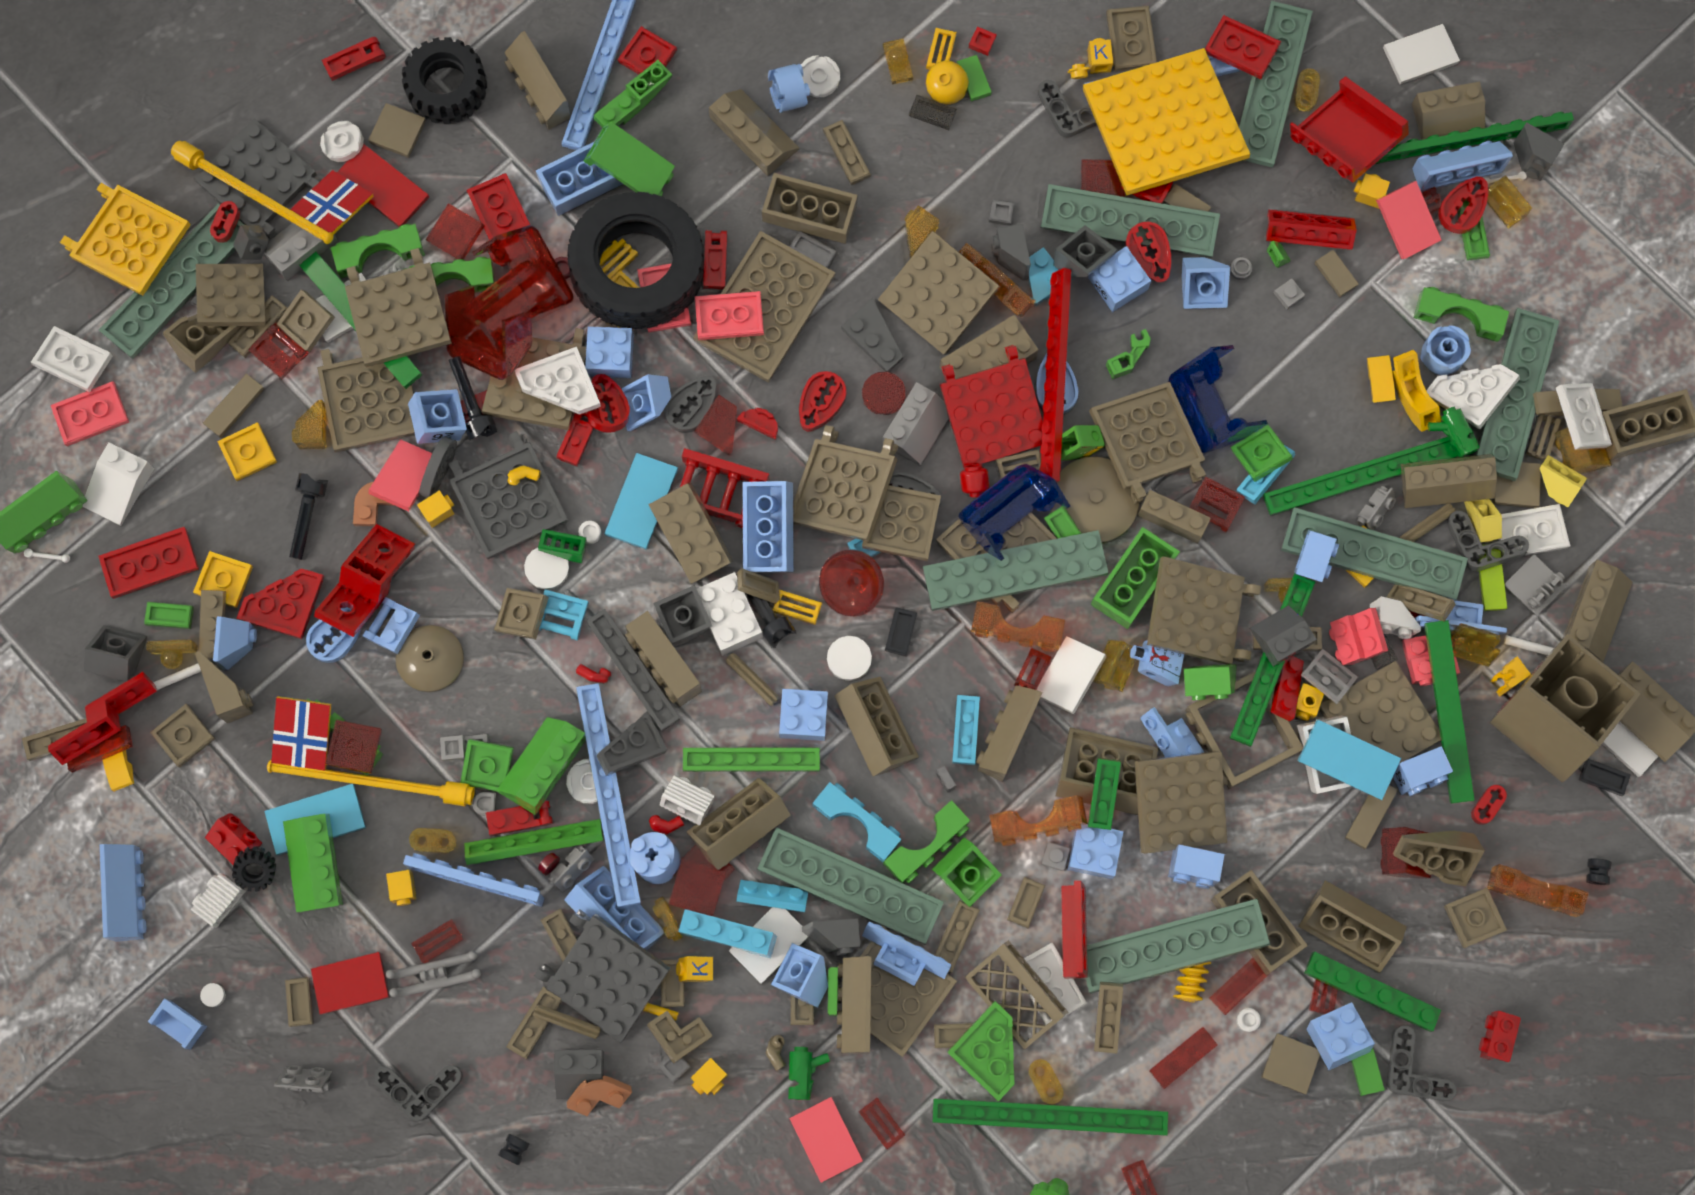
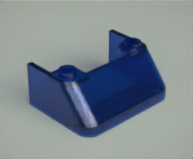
M1233 345L1210 347L1173 372L1168 380L1202 453L1212 452L1243 440L1268 424L1267 420L1248 423L1243 418L1230 420L1214 385V382L1219 380L1223 373L1219 359L1234 349Z
M1022 464L966 506L959 513L958 517L982 548L1002 561L1005 559L1000 552L1005 542L1002 534L1034 509L1047 512L1056 503L1067 509L1070 507V504L1054 478L1028 464Z

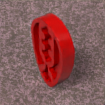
M1476 176L1465 180L1449 192L1438 211L1439 220L1445 229L1452 233L1464 234L1476 227L1487 205V181L1483 177ZM1477 184H1479L1480 189L1476 191L1474 195H1472L1471 193L1474 190V187ZM1465 201H1468L1469 204L1463 211V214L1457 220V223H1455V225L1452 224V219L1460 210L1463 203Z
M1153 222L1136 224L1127 234L1125 243L1127 248L1149 278L1155 282L1166 281L1169 278L1171 269V250L1165 231ZM1140 226L1143 229L1147 228L1146 238H1151L1153 241L1150 243V247L1157 250L1153 259L1150 256H1145V253L1148 251L1147 247L1141 246L1140 243L1143 242V238L1136 235ZM1154 262H1157L1160 269L1165 268L1166 270L1163 273L1164 277L1162 279L1159 276H1154L1156 272Z
M822 371L808 379L803 389L799 406L800 426L803 430L812 432L824 426L839 412L846 400V386L840 376L833 372ZM833 379L836 386L829 388L830 396L826 395L824 397L825 405L816 406L815 400H820L822 397L820 390L825 391L827 388L825 381L830 382ZM815 412L813 421L815 423H810L809 425H806L805 418L809 419Z
M605 374L595 375L591 383L601 407L587 412L588 421L595 429L601 432L611 433L619 431L626 426L629 420L630 407L622 389L609 376ZM598 383H602L605 386L604 392ZM603 401H607L609 404V411L612 413L611 419L614 423L608 421V413L605 411L606 405Z

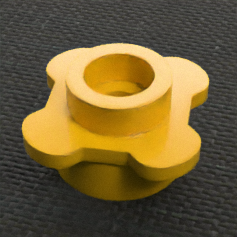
M1085 64L1072 65V69H1069L1068 73L1071 74V79L1087 78L1090 67H1085Z

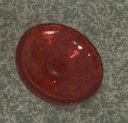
M847 549L833 554L826 560L820 571L819 587L823 599L831 609L839 614L855 617L868 613L880 602L884 591V578L879 565L871 556L859 550ZM854 577L859 579V584L854 582Z

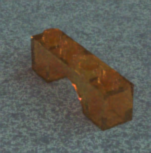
M966 242L959 253L1000 286L995 293L1000 301L1017 316L1023 317L1036 300L973 245Z
M977 601L971 632L981 638L993 636L997 637V640L1000 642L1010 643V640L1019 642V645L1024 647L1035 645L1040 646L1041 650L1054 652V650H1059L1065 620L1043 615L1035 625L1028 628H1017L1004 620L999 606Z
M1078 795L1055 800L1049 816L1039 823L1029 824L1020 817L1017 811L1013 810L989 815L994 842L1002 843V846L1014 845L1016 840L1023 838L1024 841L1038 839L1037 835L1045 833L1046 837L1060 834L1059 830L1068 829V832L1081 830V825L1088 824L1083 797Z
M1501 864L1492 867L1487 885L1488 890L1573 917L1583 915L1589 892L1567 885H1556L1531 878L1520 870Z

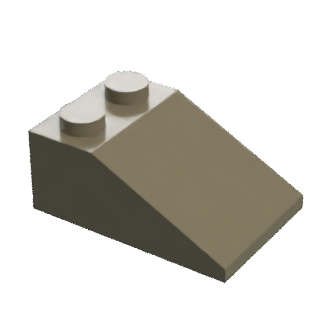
M200 651L195 652L216 715L226 723H230L253 714L251 707L254 706L251 695L234 683Z

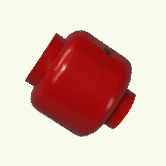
M982 464L966 465L965 469L960 472L962 492L975 498L983 496V492L989 489L988 470L982 467Z

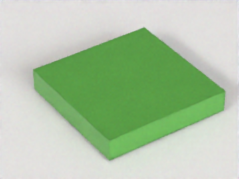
M1269 424L1231 447L1232 452L1254 482L1293 460L1292 455Z
M468 739L460 783L497 791L510 772L514 747Z

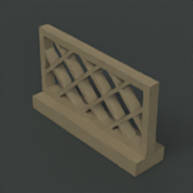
M1009 940L965 976L966 980L988 1006L993 1003L990 998V991L999 990L1003 991L1002 1003L998 1004L1004 1010L1005 1008L1018 1009L1017 1021H1013V1025H1017V1029L1014 1026L1012 1027V1035L1024 1050L1069 1013ZM997 955L1004 961V971L992 970V960ZM978 972L988 973L987 985H979L973 976ZM992 973L1004 975L1003 987L991 986ZM1008 975L1016 976L1020 980L1019 989L1007 988ZM1007 991L1019 993L1018 1005L1006 1004ZM1023 993L1031 994L1035 998L1034 1007L1022 1006ZM1022 1010L1034 1011L1033 1023L1021 1022ZM1038 1011L1046 1012L1052 1021L1047 1025L1037 1024ZM1021 1026L1033 1027L1032 1038L1027 1042L1020 1035ZM1037 1028H1042L1038 1033H1036Z

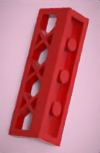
M1268 209L1266 241L1353 250L1357 231L1355 218Z
M1080 880L1074 881V885L1061 886L1063 977L1065 979L1088 978L1086 887Z

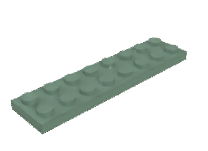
M1275 1L1270 3L1263 33L1280 40L1281 45L1262 79L1254 76L1251 77L1239 124V129L1250 152V158L1244 161L1272 168L1275 164L1313 12L1311 10Z
M1049 184L1041 228L1075 234L1086 225L1103 239L1126 243L1127 234L1133 226L1141 222H1153L1165 231L1171 251L1212 258L1220 214ZM1138 227L1139 231L1136 235L1143 238V242L1140 243L1141 246L1150 247V243L1153 241L1151 238H1146L1147 228Z
M219 203L175 248L145 294L142 296L134 292L99 329L106 338L130 358L134 359L196 293V264H223L236 250L233 244L240 226L244 225L241 221L238 220L232 237L227 242H217L210 233V227L220 206ZM223 228L222 230H217L219 236L221 233L226 232Z
M1520 308L1515 310L1501 360V365L1517 373L1520 379L1484 424L1479 441L1480 449L1476 452V455H1493L1496 461L1497 476L1516 481L1518 478L1536 411L1533 393L1541 392L1559 325V320Z
M1293 508L1281 551L1300 556L1308 530L1336 538L1335 543L1339 544L1336 556L1330 557L1329 565L1396 585L1418 588L1453 599L1454 601L1457 600L1468 558L1309 511Z
M1099 530L926 565L923 566V572L931 609L935 611L1108 575V568Z
M777 827L757 868L758 871L924 945L927 943L944 904L943 901Z
M1258 899L1246 901L1087 945L1088 978L1085 979L1089 993L1099 992L1100 982L1125 985L1271 945Z

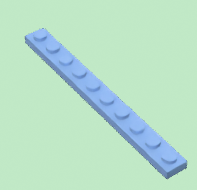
M599 683L576 687L617 909L639 905L641 902L635 871L629 859L630 845L616 773L606 776L596 757L610 743Z

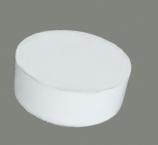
M586 521L579 527V536L587 537V544H594L601 538V529L596 522Z
M215 983L204 986L200 994L201 1001L209 1007L221 1005L226 996L224 988Z
M1246 1008L1238 1013L1236 1022L1242 1031L1252 1032L1260 1026L1261 1018L1256 1010Z

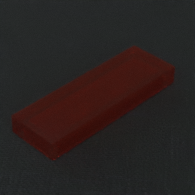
M127 725L121 726V731L67 762L68 770L73 773L133 747L130 728Z
M1252 957L1209 999L1226 1015L1267 976Z
M1201 1027L1148 1071L1159 1085L1165 1089L1218 1044L1206 1029Z

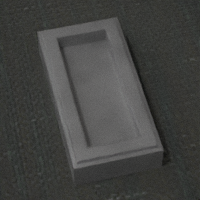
M801 231L798 232L790 245L792 249L826 268H829L837 255L836 250Z

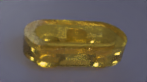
M1304 69L1299 74L1294 102L1301 111L1312 110L1317 102L1320 75L1314 69ZM1305 80L1311 81V84L1305 83ZM1306 99L1309 103L1305 104L1302 100Z
M417 828L410 834L409 843L418 852L446 854L455 848L456 838L448 830ZM425 837L426 842L422 845L419 844V838ZM444 838L449 840L446 846L441 845V841Z
M663 896L654 901L653 911L658 919L662 918L665 924L662 928L668 940L672 938L676 942L682 939L683 935L678 932V923Z
M1043 1059L1032 1062L1029 1066L1028 1074L1040 1098L1046 1104L1058 1103L1063 1097V1088L1051 1065ZM1037 1067L1043 1068L1044 1074L1042 1076L1036 1074ZM1049 1088L1055 1090V1095L1053 1097H1049L1047 1095V1090Z

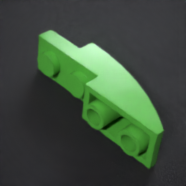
M657 60L626 85V90L595 113L594 120L602 128L609 122L617 126L621 123L625 125L667 84L672 77L671 72Z

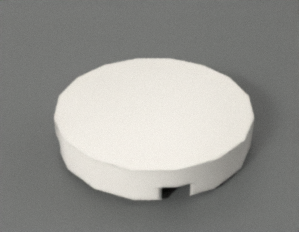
M816 55L807 58L801 64L803 69L802 78L804 84L807 83L809 86L810 96L816 98L826 97L838 88L840 69L831 58Z
M339 121L330 125L327 128L328 131L321 136L320 146L322 151L332 161H348L354 158L363 147L364 137L361 130L349 121Z
M536 548L526 558L524 564L525 575L536 588L553 590L561 586L567 579L569 562L566 559L538 551V548Z
M841 637L833 642L828 650L827 663L829 670L839 679L845 681L860 679L868 672L871 666L872 655L870 648L858 637Z
M583 759L575 763L568 772L566 785L569 793L576 801L583 804L597 803L590 760Z

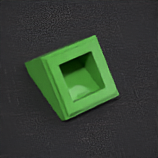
M1276 241L1270 242L1267 252L1274 265L1279 268L1289 263L1291 260L1282 244Z

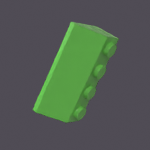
M55 471L0 511V544L10 552H22L33 540L42 538L52 526L61 524L70 513L79 511L88 500L73 479Z
M547 717L505 777L497 792L536 815L585 743V732L566 721Z
M319 814L283 821L296 913L343 905L330 814Z

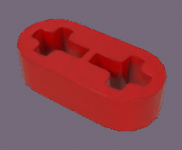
M225 201L220 204L210 227L211 235L220 243L230 240L240 217V210L232 201ZM230 209H232L233 214L229 213L227 216L225 214V211H229ZM223 228L226 232L221 233L219 236L217 230H222Z
M1492 785L1484 791L1471 812V817L1475 823L1484 825L1495 817L1507 797V793L1502 786ZM1498 791L1500 800L1496 799L1490 803L1489 801L1493 796L1490 792ZM1487 806L1488 810L1485 814L1488 818L1480 819L1478 810L1481 811Z

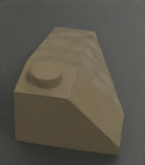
M196 314L188 318L185 316L178 319L163 332V335L179 359L196 373L210 362L243 326H197Z
M1454 830L1402 835L1393 854L1412 866L1422 868L1425 873L1439 877L1440 881L1444 883L1466 886L1485 850L1474 833Z

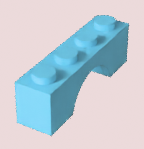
M829 782L812 803L813 807L830 821L839 816H851L858 819L867 830L868 842L866 850L881 862H884L901 843L900 833L892 826L888 828L881 823L882 818L873 811L869 814L864 810L863 807L865 805L855 797L853 799L849 798L845 794L847 791L838 783L833 785Z
M686 909L684 910L678 931L684 936L724 944L770 959L777 939L773 932Z

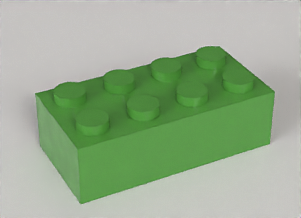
M1142 527L1093 598L1091 605L1126 629H1129L1155 591L1160 558L1176 559L1180 551Z

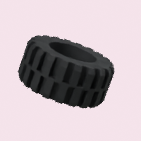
M439 37L432 38L433 42H422V47L419 49L415 47L411 51L412 57L407 56L405 60L406 67L402 68V84L409 103H411L416 113H420V116L426 120L430 117L431 122L437 124L439 121H443L444 124H451L453 120H456L458 123L463 121L462 118L464 116L468 118L472 116L474 109L478 110L481 107L480 100H484L486 97V74L480 57L470 45L465 46L464 42L459 39L453 42L451 37H444V40H440ZM454 68L464 74L461 85L450 93L436 94L425 88L429 76L439 69Z

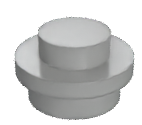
M1239 257L1231 263L1230 271L1234 277L1245 279L1252 272V264L1248 259Z

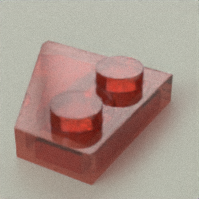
M718 395L694 432L727 455H731L737 406L721 395Z

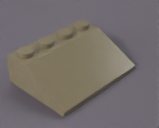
M1070 727L1056 796L1091 804L1098 757L1121 761L1114 810L1138 815L1135 761L1156 759L1158 748Z

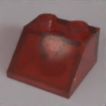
M1408 827L1383 828L1381 837L1382 859L1380 863L1382 874L1392 877L1431 879V875L1425 873L1422 868L1412 866L1393 854L1402 835L1428 832Z

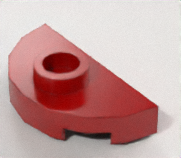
M757 407L746 412L744 411L738 416L737 422L776 440L778 425L773 414L766 409Z

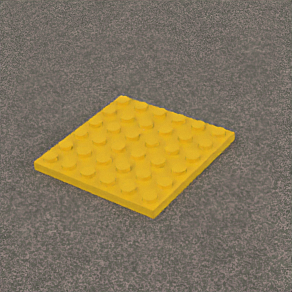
M1204 48L1083 84L1084 94L1126 195L1250 158L1249 149Z

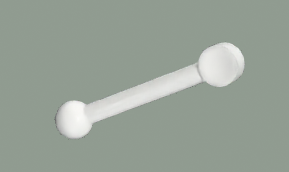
M1520 172L1518 175L1492 179L1485 177L1484 179L1490 185V183L1515 179L1524 181L1527 175L1525 172Z
M31 549L24 551V556L27 558L34 556L62 560L64 563L70 561V556L67 554L60 556L33 552Z

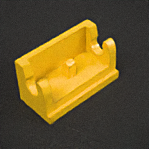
M1517 656L1503 666V670L1494 675L1491 682H1495L1499 678L1504 680V686H1501L1496 691L1500 697L1531 674Z

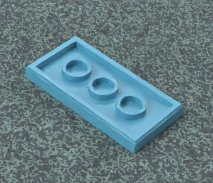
M636 453L604 534L647 550L657 525V520L648 504L669 494L678 467Z
M1316 719L1297 761L1382 800L1401 758Z
M354 784L264 811L276 855L288 853L283 821L319 814H330L333 838L366 828Z

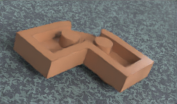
M373 482L364 485L355 497L354 526L374 527L377 524L378 505H393L369 494V488Z
M603 1076V1080H594L588 1083L585 1080L566 1102L567 1108L588 1116L600 1100L620 1109L631 1095L632 1088L608 1076Z

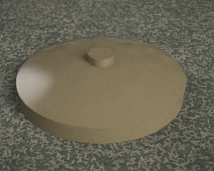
M1102 457L1081 458L1067 465L1060 472V481L1053 483L1050 493L1051 513L1064 505L1081 533L1099 530L1102 544L1112 542L1126 533L1133 524L1139 508V503L1134 504L1132 500L1131 489H1123L1111 460Z

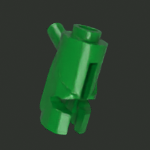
M1454 406L1443 411L1442 422H1428V431H1443L1445 435L1450 437V444L1459 457H1465L1480 449L1476 438H1467L1473 431L1461 408L1456 410Z
M794 1047V1051H790L789 1080L796 1081L799 1084L795 1087H789L788 1099L810 1100L814 1084L812 1074L817 1066L830 1062L827 1053L813 1058V1052H808V1047Z

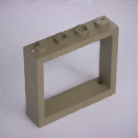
M1255 672L1236 681L1235 691L1251 683ZM1273 693L1266 711L1288 750L1236 777L1222 754L1224 786L1227 785L1228 789L1278 765L1303 750V746L1289 721L1271 713ZM1209 695L1206 699L1189 705L1185 710L1187 722L1190 726L1194 725L1197 731L1196 738L1201 746L1205 745L1208 752L1221 751L1198 710L1218 700L1215 699V695Z

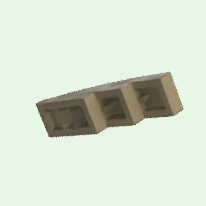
M1595 389L1602 412L1622 407L1620 389ZM1556 390L1533 393L1536 415L1564 416Z

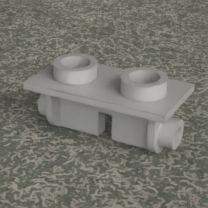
M1381 486L1376 489L1369 499V503L1374 505V507L1364 506L1357 516V523L1359 525L1365 526L1367 524L1370 530H1374L1381 525L1387 510H1391L1396 502L1393 488L1388 490L1386 487Z
M581 845L578 848L575 847L565 858L569 863L567 867L561 862L550 873L551 876L548 879L562 892L571 887L579 875L586 871L595 860Z

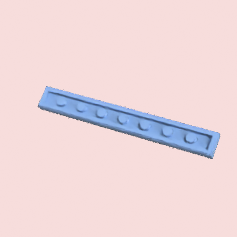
M612 0L561 143L563 147L578 150L586 144L594 121V114L597 113L636 0Z

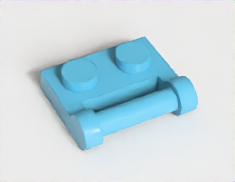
M545 590L543 595L548 596L549 599L539 630L545 629L571 636V639L578 641L589 602ZM545 615L573 621L574 626L571 628L545 621Z

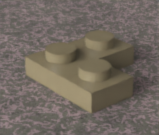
M668 1011L647 1025L673 1064L713 1036L700 1017L680 1029Z

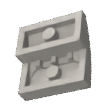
M1324 649L1317 654L1301 674L1302 677L1336 704L1358 678Z

